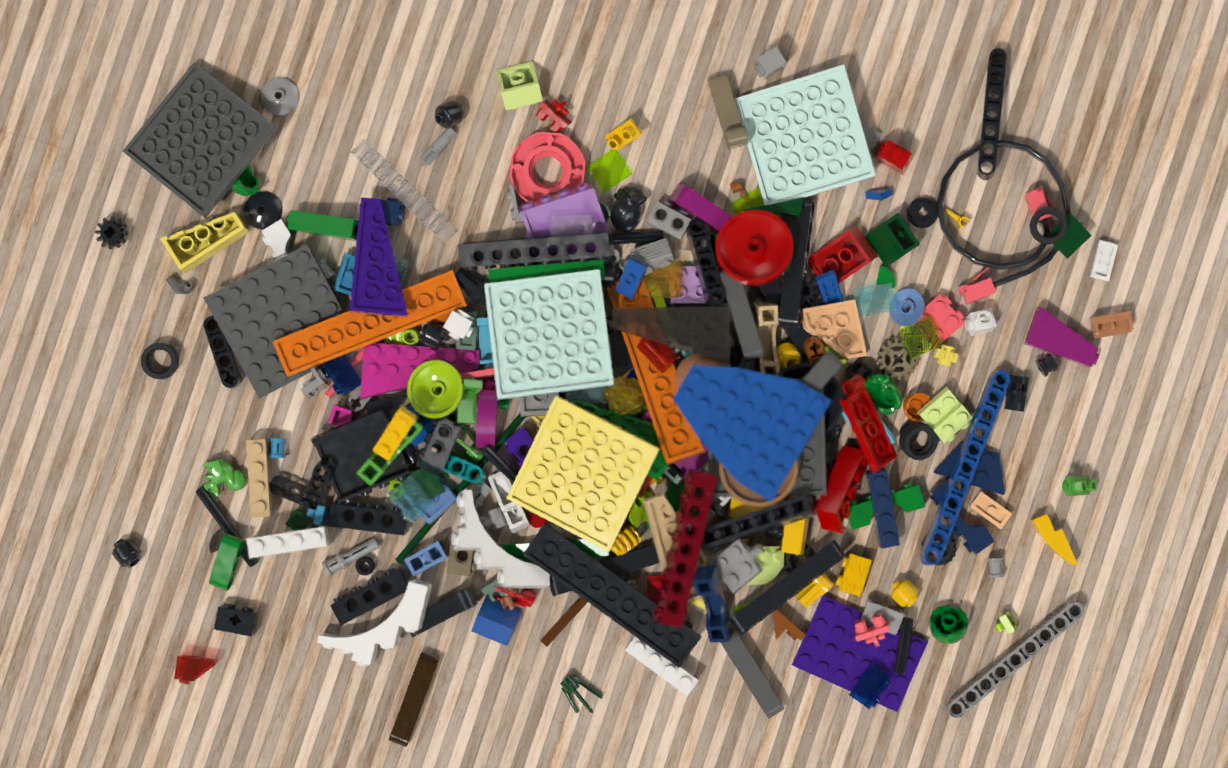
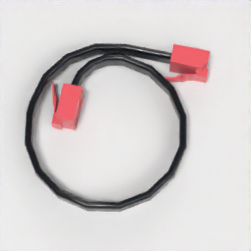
M999 140L998 147L1024 151L1045 165L1059 188L1064 215L1066 216L1071 213L1066 186L1052 162L1029 145ZM980 144L956 158L941 180L936 202L940 229L954 251L975 265L987 267L975 276L971 282L958 287L959 293L963 295L966 305L995 294V288L1033 273L1050 262L1058 252V249L1053 247L1047 257L1028 269L992 282L991 278L969 286V284L979 279L980 275L988 270V268L1005 270L1028 265L1036 260L1047 246V244L1040 243L1034 254L1028 258L1000 264L978 259L959 246L946 226L943 209L947 181L961 162L979 151ZM1043 187L1026 193L1024 196L1032 217L1041 208L1048 206L1056 208L1045 195ZM1050 214L1043 215L1037 222H1041L1043 236L1049 233L1047 219L1052 216Z

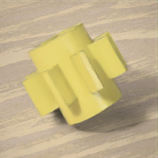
M941 345V349L937 348L934 354V358H938L937 364L951 367L952 362L957 363L959 354L955 353L956 348L947 345Z

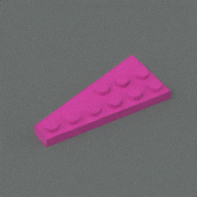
M379 343L364 346L360 400L375 395H383L395 390L407 389L408 381L413 371L427 361L439 360L447 362L456 368L459 374L478 371L479 350L439 348L435 350L424 346Z

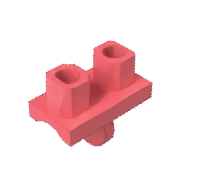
M882 613L872 616L874 624L870 626L866 625L865 619L856 620L855 638L857 642L865 639L867 644L874 642L875 647L880 646L879 640L885 639L884 633L890 631L889 621L885 620Z

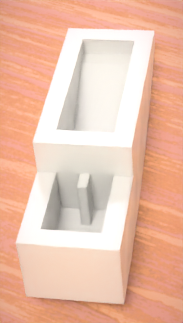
M502 472L487 477L512 533L529 527L530 524L522 506L506 499L512 488L511 481Z

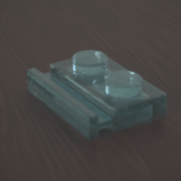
M891 282L853 290L859 317L897 310Z

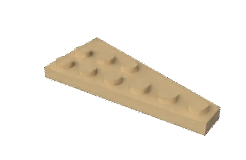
M659 493L644 499L643 502L663 572L667 567V553L672 546L671 535L676 529L677 523L675 511L665 496ZM687 544L682 545L681 552L686 550ZM701 550L696 569L701 566H710ZM682 562L677 565V571L682 569ZM678 581L673 583L672 590L678 587ZM693 582L688 603L703 598L702 596H697Z

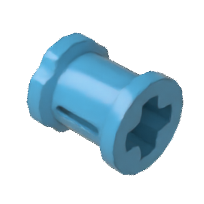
M269 438L271 451L268 457L286 458V455H284V443L287 439Z

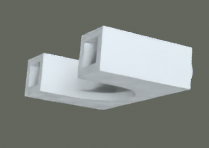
M329 526L248 538L249 558L331 545Z

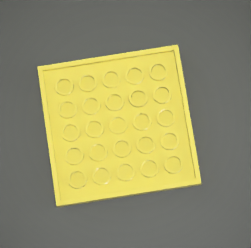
M556 395L506 499L609 552L660 448Z

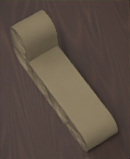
M727 74L708 78L709 88L728 149L747 145V134L744 126H742Z

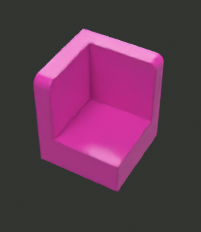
M333 405L328 424L339 426L352 420L354 411Z

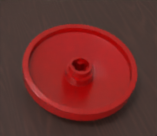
M749 210L736 214L722 226L716 239V255L720 267L730 278L746 285H762L777 279L788 268L793 256L794 246L789 228L783 220L767 211Z

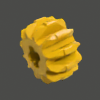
M633 525L620 530L611 550L617 556L625 554L640 543L642 539L640 532Z

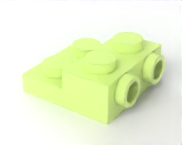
M947 387L917 412L924 422L935 431L937 438L943 443L954 440L956 437L955 433L960 429H966L973 418Z

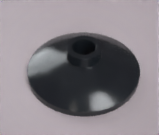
M264 191L258 192L255 195H251L245 202L244 216L252 227L264 230L280 220L282 206L275 195ZM265 207V212L259 213V208Z

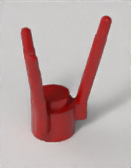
M494 586V589L516 597L517 600H513L514 604L524 608L525 606L531 608L536 597V593L532 592L533 588H524L525 591L521 589L518 594L503 587ZM493 596V597L495 598V600H498V601H501V599L503 598V597Z

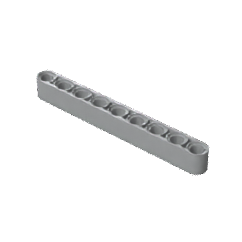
M1069 601L951 698L946 704L947 713L954 718L963 716L1078 621L1084 614L1083 606L1074 601ZM1076 605L1078 613L1072 616L1069 612L1070 607ZM1061 617L1063 619V625L1060 628H1057L1055 626V620ZM1042 630H1047L1049 633L1048 638L1045 640L1040 638ZM1028 642L1034 644V649L1031 652H1026L1025 645ZM1014 654L1019 656L1017 664H1011L1010 658ZM1002 666L1004 674L998 677L995 671L998 667ZM983 679H988L990 682L989 687L986 689H982L980 686ZM969 691L975 693L972 701L966 700V694ZM956 703L959 704V712L952 713L951 706Z

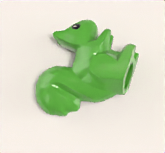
M223 458L210 460L203 464L204 468L209 469V474L203 477V479H209L204 484V488L214 493L217 497L220 495V483L225 482L228 488L233 491L241 490L246 486L247 478L244 472H241L239 469L234 470L232 465Z

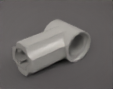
M500 507L485 512L484 515L478 517L485 531L490 529L492 531L507 525Z

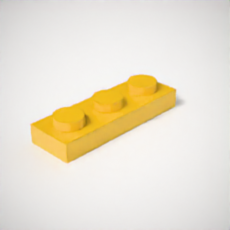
M401 406L373 451L389 461L418 417Z

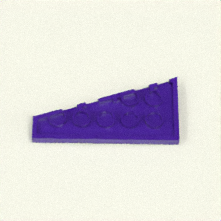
M361 197L350 312L408 317L381 199Z

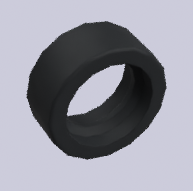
M1044 207L1038 210L1031 218L1029 225L1033 238L1039 243L1047 245L1061 240L1068 226L1063 212L1054 207ZM1050 214L1059 220L1060 228L1056 235L1045 237L1039 233L1037 222L1043 215Z
M154 343L143 351L141 366L148 376L154 379H166L176 372L179 366V357L171 346L164 343ZM157 350L166 351L171 358L170 367L162 373L153 371L149 365L150 355Z
M923 422L908 424L902 430L899 437L901 450L914 460L929 458L936 450L938 444L935 431ZM920 431L926 432L928 437L925 445L917 451H912L909 447L912 436Z

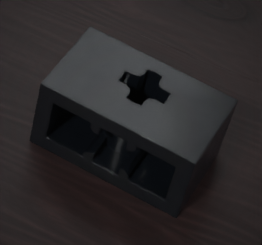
M224 603V606L218 607L214 630L252 637L255 634L258 613L254 612V608L243 607L241 610L236 609L234 604ZM236 615L241 619L237 624H235V620H232V617Z

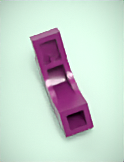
M481 379L483 388L478 394L476 447L484 448L489 445L492 449H495L498 408L496 380Z

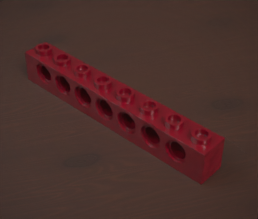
M689 469L685 476V490L680 497L681 507L680 511L676 514V529L671 535L672 546L668 550V563L662 575L663 585L658 592V606L654 609V620L660 624L682 628L717 476L712 473ZM696 487H700L698 495H694ZM695 505V512L690 514V508ZM691 524L690 532L685 533V528ZM687 544L686 550L681 552L682 545ZM682 562V569L677 571V565ZM678 581V587L672 590L673 583ZM673 600V607L668 609V603Z

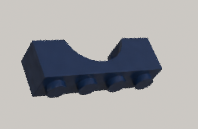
M882 468L874 473L871 469L865 470L868 490L873 505L878 545L881 549L899 546L887 470Z
M949 478L930 490L932 494L930 499L936 506L940 504ZM949 498L948 505L953 508L955 503ZM958 515L953 531L958 538L960 536L965 541L963 545L969 553L978 554L995 542L984 525L969 526Z
M716 565L697 567L693 584L697 596H702L705 603L706 630L710 643L729 642L733 626L729 621L730 615Z

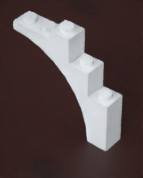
M472 490L460 492L456 500L460 513L457 518L460 528L453 531L451 535V544L454 545V550H476L474 562L477 564V570L499 569L497 581L500 583V587L505 589L545 588L550 586V576L546 571L537 565L511 556L491 539L478 518L473 502Z
M416 579L409 581L405 596L399 606L379 626L366 632L351 635L323 632L318 636L317 643L322 644V647L327 649L338 648L341 649L340 652L353 653L352 661H356L359 666L368 667V665L375 662L379 644L381 648L387 650L398 646L402 627H404L405 631L415 633V631L422 628L432 584Z

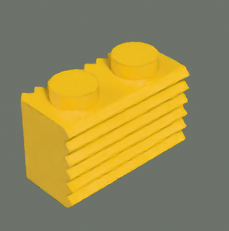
M851 553L843 558L841 567H844L842 575L838 574L835 584L838 586V590L861 597L872 560Z

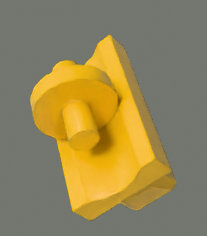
M631 117L607 133L605 137L608 139L607 144L611 149L618 151L642 135L643 131L636 126Z

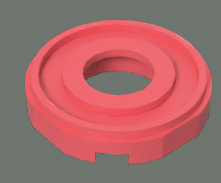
M549 132L532 134L516 147L511 156V183L516 193L525 202L539 201L545 195L554 196L563 189L572 190L577 188L579 184L584 183V156L578 146L563 134ZM543 157H553L562 166L561 178L553 185L541 184L534 177V166Z

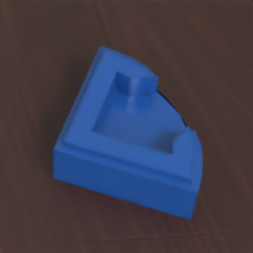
M892 188L875 189L865 192L866 199L883 200L893 195Z

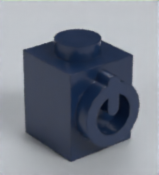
M387 197L386 200H381L386 224L398 227L399 223L403 224L405 205L399 203L396 198Z

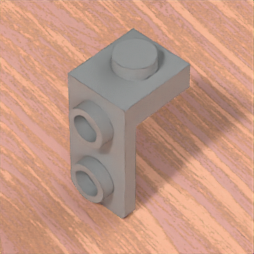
M513 184L509 185L510 190H507L508 200L513 202L514 207L510 209L512 220H516L517 224L524 223L522 215L518 211Z

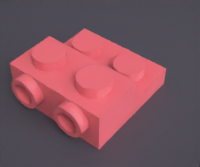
M940 294L925 306L922 317L915 323L926 327L927 332H934L931 342L934 341L935 343L938 340L933 347L934 349L939 342L942 343L965 324L963 322L965 317L959 310L954 311L950 307L952 302L946 295L942 297ZM926 320L930 321L932 327L930 328L928 324H923V322ZM921 327V328H920V332H921V333H924V331H923V329H922L923 327ZM922 334L924 338L926 336V340L928 341L927 334Z

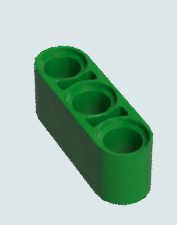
M227 533L224 534L210 576V585L226 591L230 589L244 546L243 539Z

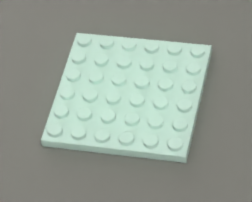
M845 65L735 98L740 120L747 134V145L764 205L806 198L877 176Z
M600 269L484 284L498 400L614 385Z

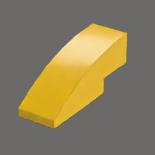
M1047 514L1030 519L1038 535L1055 554L1071 565L1078 564L1062 528L1054 530Z

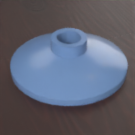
M907 288L899 291L892 298L889 307L892 320L901 326L915 324L923 315L925 308L924 299L914 289Z

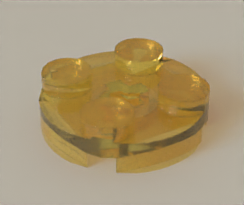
M617 377L613 380L614 385L608 387L606 399L610 406L621 415L638 411L644 403L645 398L639 381L634 378ZM622 392L625 394L629 393V398L623 397Z

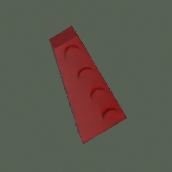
M843 446L841 452L837 454L836 463L829 471L826 495H821L814 505L822 529L840 534L844 533V519H849L851 513L849 511L850 501H855L857 495L856 484L861 483L867 466V459L863 450Z

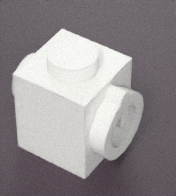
M992 308L972 312L964 321L965 328L969 331L970 337L992 332L997 327Z
M458 309L457 312H451L443 328L450 331L449 336L456 340L469 338L475 329L472 327L474 318Z

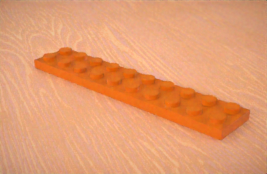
M453 270L402 289L408 317L354 313L349 310L273 340L286 376L289 377L467 306Z
M644 277L632 300L615 291L619 283L616 282L614 286L607 287L616 317L620 320L621 331L667 465L703 453L704 450L700 439L673 400L677 392L675 386L676 369Z

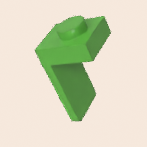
M470 377L463 379L464 390L462 400L457 407V422L474 425L477 421V394L483 388L482 381Z

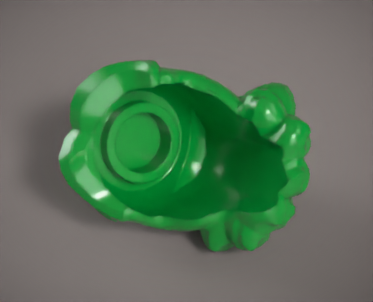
M249 165L230 187L233 192L241 196L255 195L260 190V181L257 177L253 176L252 168Z
M877 373L867 376L865 387L870 398L875 402L878 411L890 415L895 410L901 408L902 396L900 390L890 380L889 375Z

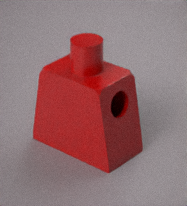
M882 140L872 158L904 175L913 160L911 152L890 140Z

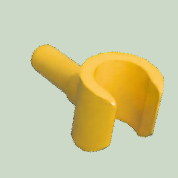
M948 208L944 210V212L956 220V224L960 228H965L961 225L962 219L970 222L968 217H960Z

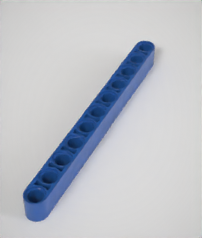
M1000 370L988 377L922 547L919 558L925 566L936 565L942 559L1008 388L1010 376L1006 371ZM997 375L1002 379L1001 385L996 382ZM990 393L995 396L994 402L989 399ZM983 410L989 415L987 420L982 416ZM976 428H979L981 430V437H978L976 435ZM970 445L975 449L974 455L969 453ZM963 463L968 466L967 473L962 470ZM956 481L961 483L960 490L955 488ZM949 498L955 503L953 508L948 505ZM942 516H945L948 520L946 526L941 523ZM935 534L941 537L939 544L934 541ZM928 552L934 555L932 562L927 559Z

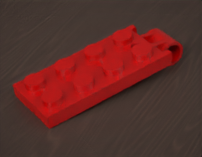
M854 375L843 384L842 389L846 398L839 401L864 452L867 463L874 473L884 468L897 457V454L865 387L864 378L861 375Z

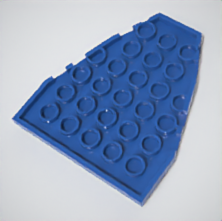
M692 365L673 398L695 434L733 478L741 485L770 502L773 501L831 402L830 399L797 380L740 368Z

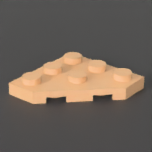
M855 300L802 309L803 329L817 337L822 343L846 360L867 356Z

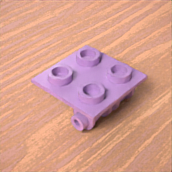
M670 266L671 304L705 303L696 267Z

